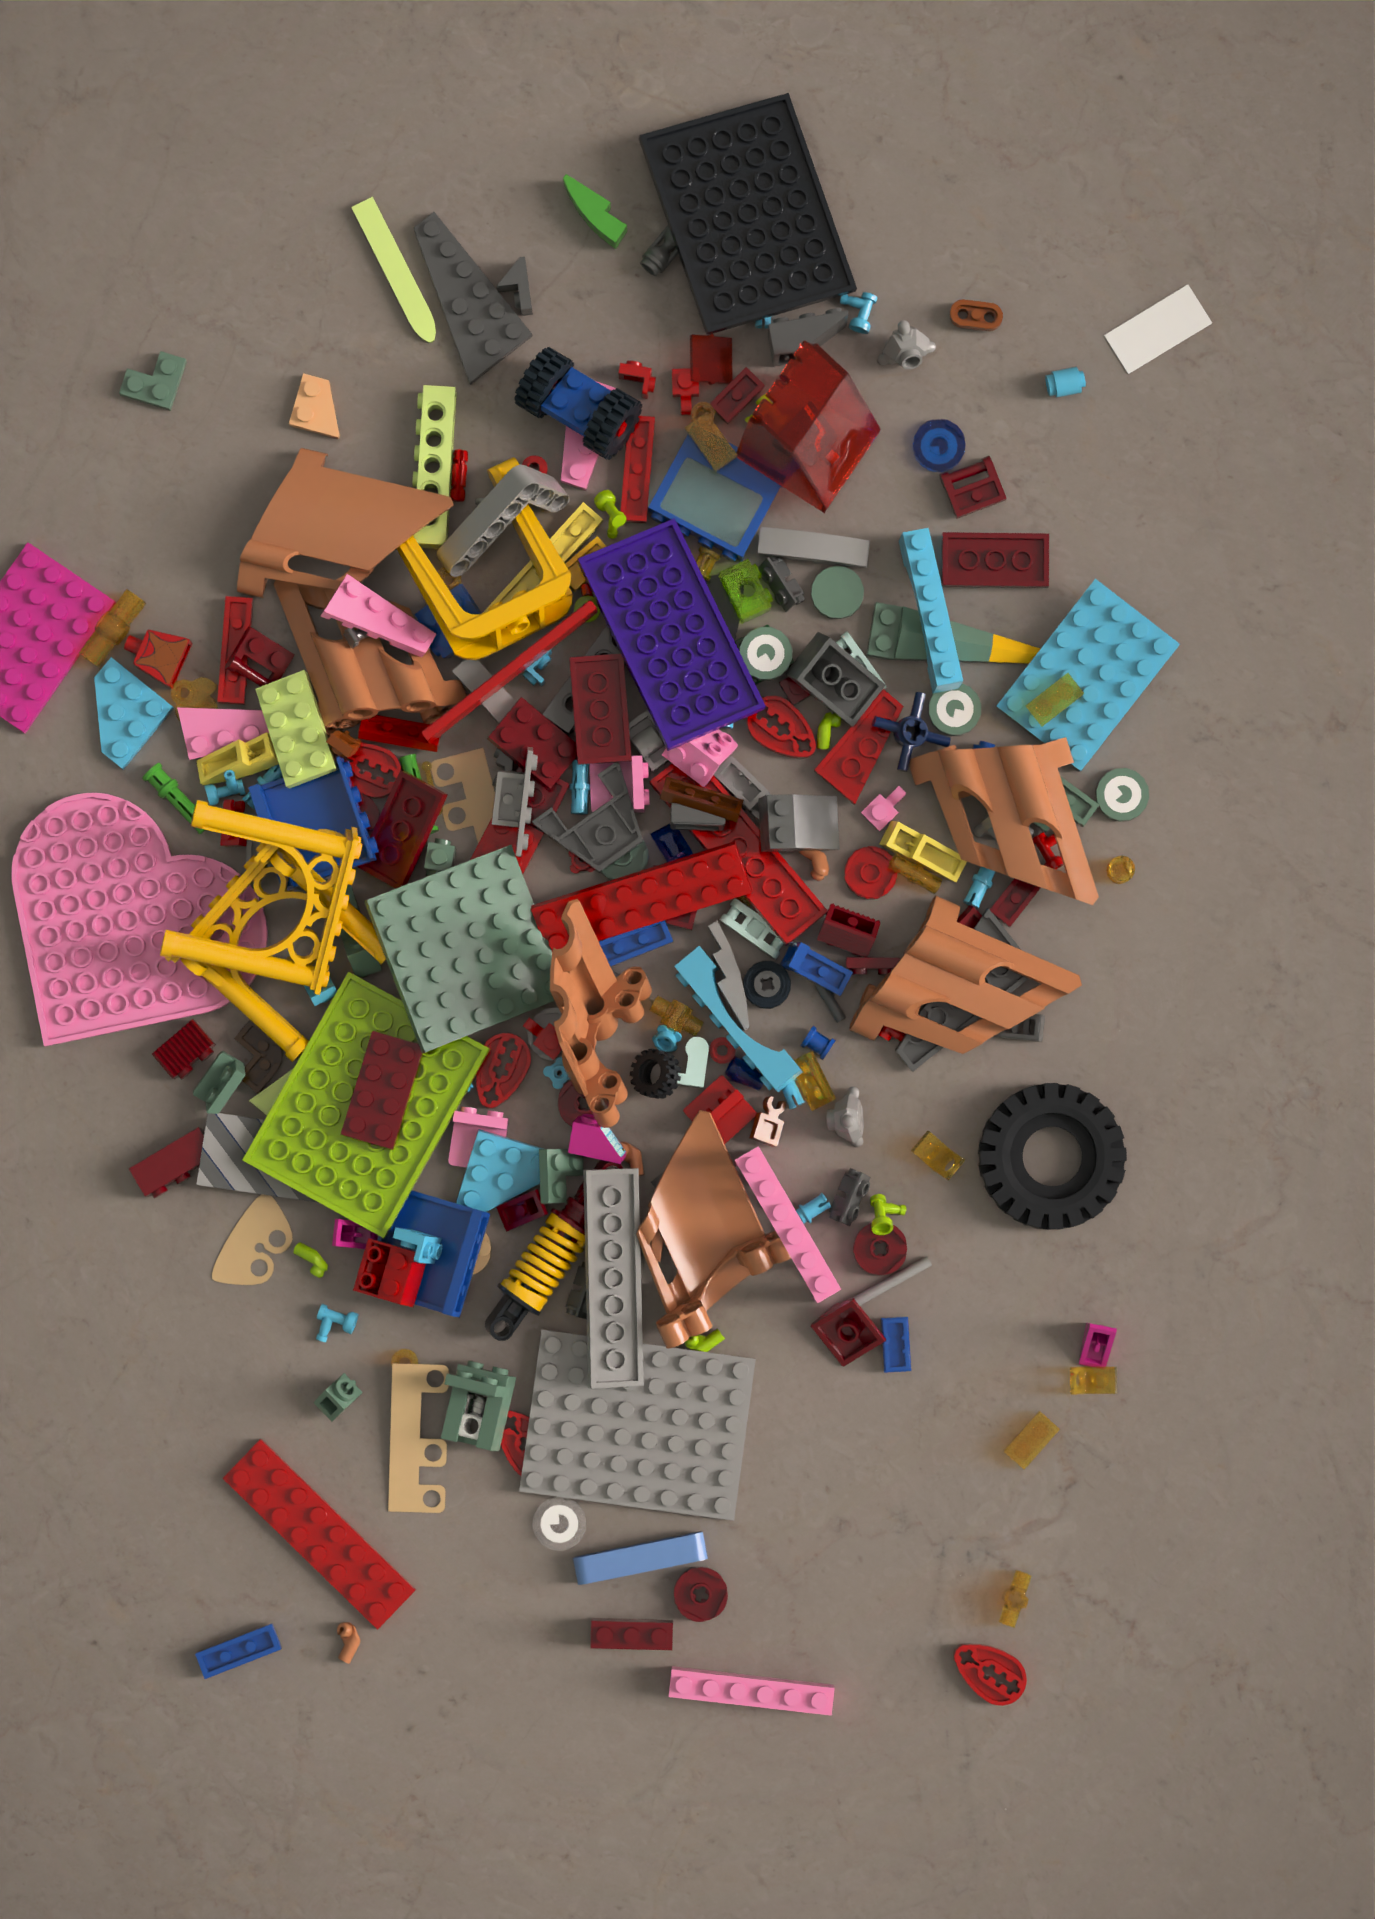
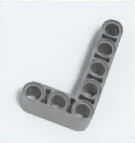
M517 465L500 480L437 551V558L452 577L461 576L476 562L528 503L551 512H558L568 504L569 496L554 477L526 465Z

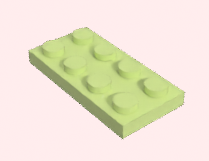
M305 670L255 689L287 788H293L338 770L331 745L326 742L328 735L308 673Z

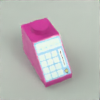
M582 1114V1116H578L573 1121L568 1153L621 1164L626 1158L627 1152L611 1129L600 1127L592 1114Z

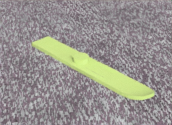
M371 197L352 206L351 208L410 325L418 336L426 342L432 343L435 341L436 336L433 316L374 198Z

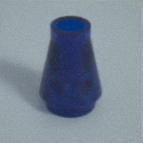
M734 1056L725 1071V1075L729 1077L730 1081L759 1091L763 1086V1082L759 1079L762 1074L755 1068L752 1070L743 1058Z

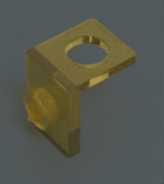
M927 1131L911 1150L934 1172L946 1180H950L965 1161L964 1158L949 1149L930 1131ZM955 1160L953 1166L945 1171L946 1165L950 1161Z
M1070 1367L1071 1395L1117 1394V1367ZM1077 1374H1078V1376H1079V1386H1078V1387H1077V1384H1076Z

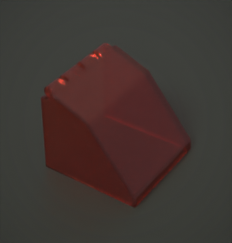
M804 340L793 355L796 357V360H789L779 375L780 379L775 380L765 395L773 403L771 404L768 400L762 399L752 413L753 417L751 416L748 420L735 457L825 513L873 444L881 429L849 373L817 343L810 344Z

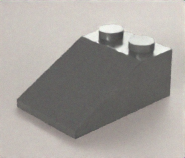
M820 632L816 633L785 673L801 688L852 727H854L885 687L882 681L830 637Z
M787 794L766 795L758 799L761 852L840 849L837 796Z

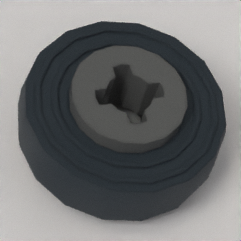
M761 961L754 964L747 970L743 979L746 998L753 1005L760 1008L771 1009L781 1005L787 999L791 990V979L788 972L783 966L774 961Z

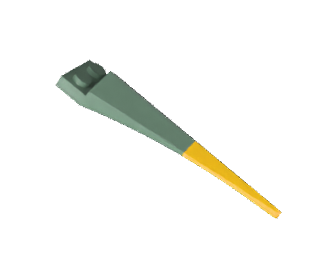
M876 602L874 604L866 656L888 660L927 661L918 610ZM950 621L958 659L962 662L1029 664L1040 650V648Z

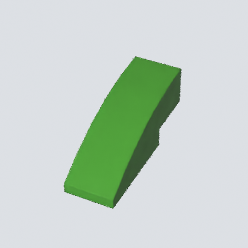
M565 174L563 177L564 187L579 215L601 239L616 249L627 233V225L609 214L611 210L610 201Z

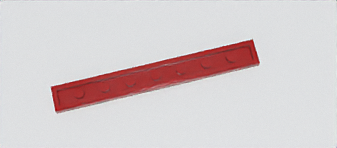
M587 601L422 731V735L427 742L431 744L597 614L598 610L594 603Z

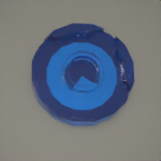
M937 419L927 421L919 427L914 436L913 452L915 458L922 467L929 471L940 473L949 471L960 463L965 454L966 443L964 434L956 424L949 420Z

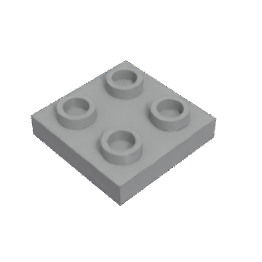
M646 710L629 722V734L631 743L638 753L642 755L643 760L648 762L650 770L654 772L669 760L662 756L666 746L649 711Z

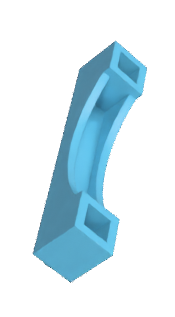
M929 528L903 532L898 542L903 564L907 569L918 607L932 692L938 693L959 689L963 682V677Z
M700 946L675 965V968L679 971L675 976L684 987L690 985L696 993L692 997L701 1008L706 1005L711 1010L712 1014L709 1017L718 1028L724 1026L729 1032L726 1036L727 1040L735 1049L739 1046L746 1053L742 1058L752 1070L756 1067L763 1075L759 1079L769 1091L774 1088L777 1092H780L803 1073L785 1049L778 1052L759 1044L746 1035L734 1022L726 1010L717 988L715 972L719 968Z

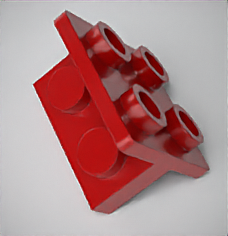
M723 1075L719 1076L683 1109V1112L691 1121H693L699 1110L710 1112L724 1144L756 1117L757 1114L744 1099V1096Z

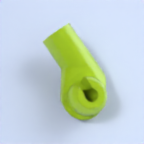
M832 711L824 715L818 726V749H830L831 726L839 727L841 725V718L832 713Z
M301 1242L296 1244L293 1253L312 1263L313 1266L310 1269V1273L318 1278H322L324 1272L328 1271L326 1261L317 1250Z
M717 1328L707 1336H691L684 1343L690 1350L708 1352L725 1340V1338Z

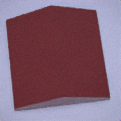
M854 1298L835 1304L811 1324L812 1329L843 1367L886 1341V1338Z

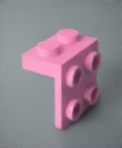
M718 729L669 751L665 749L662 756L701 786L705 787L719 766L736 750L738 744L729 734Z
M642 755L632 756V761L618 763L621 767L634 813H644V805H650L649 789H644L643 778H649L648 762H643ZM613 763L589 765L592 813L613 798L598 777L599 773Z
M461 1107L460 1112L454 1111L449 1164L467 1167L478 1129L506 1137L509 1119L503 1118V1112L488 1110L487 1115L476 1114L477 1109Z

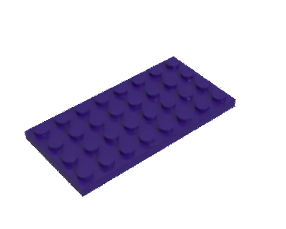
M675 518L578 558L577 563L667 751L765 709L766 706Z

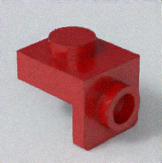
M627 361L626 364L620 363L619 379L644 383L642 398L648 399V393H654L656 377L652 376V368L642 367V363L637 361Z

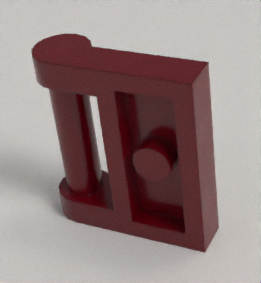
M990 456L981 458V462L952 473L944 472L939 474L956 519L1007 499ZM984 471L988 475L985 479L954 489L953 483Z
M248 626L227 661L226 669L231 672L236 671L261 687L281 679L295 654ZM245 655L272 672L269 678L264 677L242 663V657Z

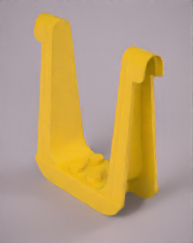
M515 457L487 469L488 476L494 487L513 467L519 465ZM529 504L515 517L512 524L541 582L537 587L528 592L526 590L517 592L512 597V600L506 603L497 602L493 604L487 612L482 614H470L459 606L414 536H411L396 548L454 655L462 659L478 660L485 658L558 622L567 615L572 607L573 593L569 588L571 572L566 567Z

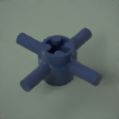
M922 692L915 693L910 716L902 718L899 722L877 716L873 719L872 726L893 732L895 741L902 745L897 767L899 771H908L913 748L922 745L925 741L948 747L951 741L950 737L928 731L927 724L920 718L926 694ZM907 726L915 728L916 732H914L913 739H910L912 734L909 731L906 732Z

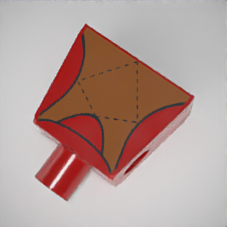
M147 630L143 640L129 635L124 650L136 654L133 664L138 669L173 690L193 643L190 639Z

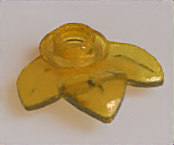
M199 677L192 682L185 679L175 682L171 688V697L176 703L175 715L180 721L177 707L218 709L215 699L211 696L216 690L217 685L212 680L204 677ZM183 688H187L189 691V695L186 698L181 696Z

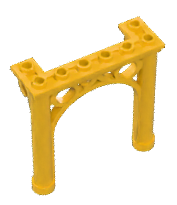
M197 800L191 827L274 845L293 856L300 865L306 879V905L301 919L293 931L274 945L265 948H246L166 929L162 940L160 956L166 958L175 956L304 985L314 990V994L320 995L321 988H326L329 981L328 961L333 962L336 946H332L334 936L339 937L343 921L339 920L341 910L346 911L349 901V895L345 894L347 885H352L356 869H352L354 859H359L362 843L361 837H358L357 828L345 829L344 835L328 829L314 830L210 806L208 802ZM296 848L320 854L315 855L307 863L303 855ZM334 857L341 858L339 865ZM321 861L329 862L333 867L331 877L325 882L317 881L311 872L314 866ZM334 885L329 906L320 901L319 891L314 892V887L318 890H326ZM313 903H314V905H315V907H316L317 910H315V911L312 912ZM326 918L320 940L314 930L305 928L306 925L311 927L317 919ZM308 936L314 941L313 950L307 956H300L294 950L293 942L299 937ZM288 948L290 954L286 959L271 956Z
M260 843L256 848L257 856L253 855L243 866L246 871L241 877L235 875L226 885L229 890L223 897L217 895L208 905L211 910L205 917L201 914L190 925L193 930L189 935L210 939L216 930L221 929L229 934V944L238 946L241 933L247 922L262 907L271 902L286 898L307 900V884L300 865L285 850L274 845ZM311 870L313 877L317 881L325 882L315 870ZM269 872L276 873L280 877L281 884L277 893H266L261 887L262 879ZM288 877L296 882L304 891H287ZM254 881L255 893L259 897L264 898L260 901L257 897L251 901H245L239 897ZM314 887V892L319 891L320 901L329 906L333 887L326 890H318ZM348 902L346 911L341 910L339 920L343 921L342 929L380 964H383L386 958L373 924ZM230 907H232L235 914L232 923L236 926L235 929L227 923L216 924ZM248 908H250V909L243 915V909H248ZM171 956V958L165 957L168 962L172 960L176 963L181 960L191 972L198 976H203L286 1052L285 1056L292 1062L304 1051L309 1040L261 998L245 982L240 971L230 969V973L224 967Z

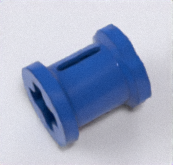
M813 1026L800 1046L803 1048L808 1047L820 1055L819 1058L823 1060L836 1040L833 1038L828 1039L816 1031L817 1028Z

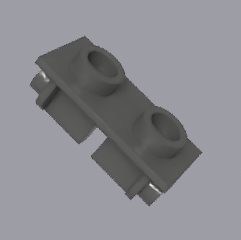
M777 556L768 557L758 567L761 578L769 585L774 593L776 602L783 607L785 612L789 611L795 604L798 605L805 600L803 596L805 593L794 578L788 582L785 580L792 573L783 561V558Z
M852 1168L849 1169L848 1173L845 1172L839 1190L847 1194L845 1198L836 1194L829 1210L831 1213L829 1218L850 1227L851 1223L858 1217L859 1204L862 1197L869 1191V1180L871 1177Z
M582 1262V1266H578L573 1284L581 1286V1290L579 1292L571 1289L565 1307H567L566 1313L587 1319L585 1262Z

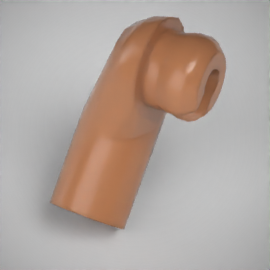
M822 851L799 852L812 861L813 870L811 871V876L813 879L821 881L828 875L829 866L826 855Z
M620 1142L627 1152L624 1161L629 1163L630 1168H639V1176H643L644 1168L641 1151L628 1142Z
M343 1622L337 1627V1634L341 1636L344 1643L338 1658L350 1664L360 1645V1638L356 1627L352 1623Z

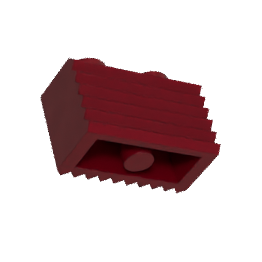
M833 903L828 908L817 940L825 942L827 945L847 950L854 955L868 958L881 923L879 920L875 921L874 918L870 919L869 916L865 917L864 914H855L854 911L850 912L849 909L845 910L844 907L840 908L839 905L835 906Z
M192 1019L154 1051L152 1055L172 1079L179 1077L182 1080L194 1070L191 1066L200 1059L203 1062L214 1053L212 1048L216 1044L196 1020Z

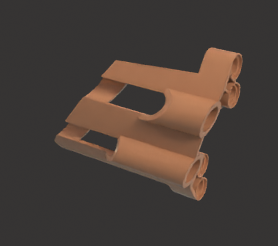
M275 580L274 587L319 700L317 704L328 736L338 728L348 729L354 727L361 720L376 716L378 711L401 709L409 713L419 712L424 724H432L467 696L460 680H443L429 648L422 658L408 652L412 664L407 665L388 655L384 651L379 637L377 639L370 636L360 640L358 646L351 648L343 635L348 627L341 625L342 622L338 620L336 622L342 634V639L328 640L319 637L307 605L324 610L336 589ZM388 601L414 618L410 608Z
M1066 737L1040 745L958 750L956 745H952L910 759L909 768L915 786L928 781L932 782L961 860L1091 905L1099 898L1058 771L1059 767L1074 763ZM973 795L987 809L1000 850L974 841L961 801L962 798ZM1039 822L1053 830L1066 873L1040 864L1029 831L1031 823Z
M934 896L927 910L926 919L918 933L907 946L900 961L882 979L878 986L870 983L867 985L861 997L860 1006L852 1018L849 1030L874 1041L884 1025L964 1054L983 1044L996 1034L1016 1026L1045 1009V1006L1082 986L1079 975L958 923L957 918L960 906L941 897ZM1002 966L1041 984L1018 997L986 983L985 978L991 970ZM946 1002L979 1016L981 1019L957 1032L920 1016L918 1013L923 1004Z
M575 899L567 903L561 918L569 934V940L562 949L553 948L550 992L562 1014L557 1021H554V1027L562 1049L563 1066L574 1089L585 1096L597 1124L600 1127L609 1128L619 1121L620 1114L616 1105L626 1100L628 1092L620 1075L616 1071L607 1069L600 1062L595 1046L597 1041L606 1040L615 1033L618 1027V1018H622L624 1022L629 1024L636 1023L642 1019L644 1008L640 1001L646 1000L651 995L652 987L641 967L628 968L615 977L580 901Z

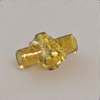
M657 995L649 1011L662 1018L660 1023L679 1033L684 1030L694 1037L697 1036L704 1021L691 1014L693 1009L675 999L669 1002Z
M1015 1570L1010 1588L1005 1589L1002 1595L1005 1603L999 1619L1000 1623L1015 1628L1020 1610L1026 1608L1029 1599L1026 1597V1592L1032 1575ZM1015 1592H1019L1018 1596L1022 1598V1601L1020 1603L1016 1602V1605L1013 1606L1012 1601L1008 1598L1010 1594L1014 1595Z

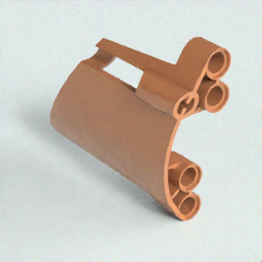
M301 448L293 467L277 489L251 539L241 553L237 592L264 598L263 594L268 579L337 590L342 580L348 574L361 583L372 573L374 567L431 521L454 506L450 496L324 467L325 456H328V454ZM295 555H302L349 566L350 569L342 577L333 580L292 570L288 567V561Z
M699 1110L666 1166L649 1201L648 1213L639 1225L636 1233L667 1313L656 1322V1326L668 1349L683 1344L691 1336L700 1335L711 1329L712 1323L706 1311L750 1274L752 1276L761 1274L772 1268L774 1264L791 1259L776 1231L764 1233L711 1113ZM657 1230H659L677 1270V1274L670 1284H667L649 1245Z

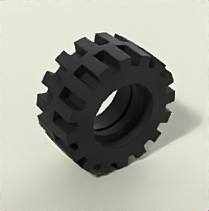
M658 1049L644 1050L641 1052L642 1056L637 1055L635 1057L636 1063L632 1062L631 1067L634 1069L630 1071V1076L633 1077L630 1081L631 1085H635V1091L640 1092L639 1094L656 1099L666 1098V1095L670 1096L673 1094L672 1089H677L679 1085L676 1082L681 1080V1076H678V1073L681 1072V1067L677 1066L679 1061L674 1058L675 1056ZM659 1064L661 1069L659 1079L656 1083L652 1084L650 1079L652 1068Z

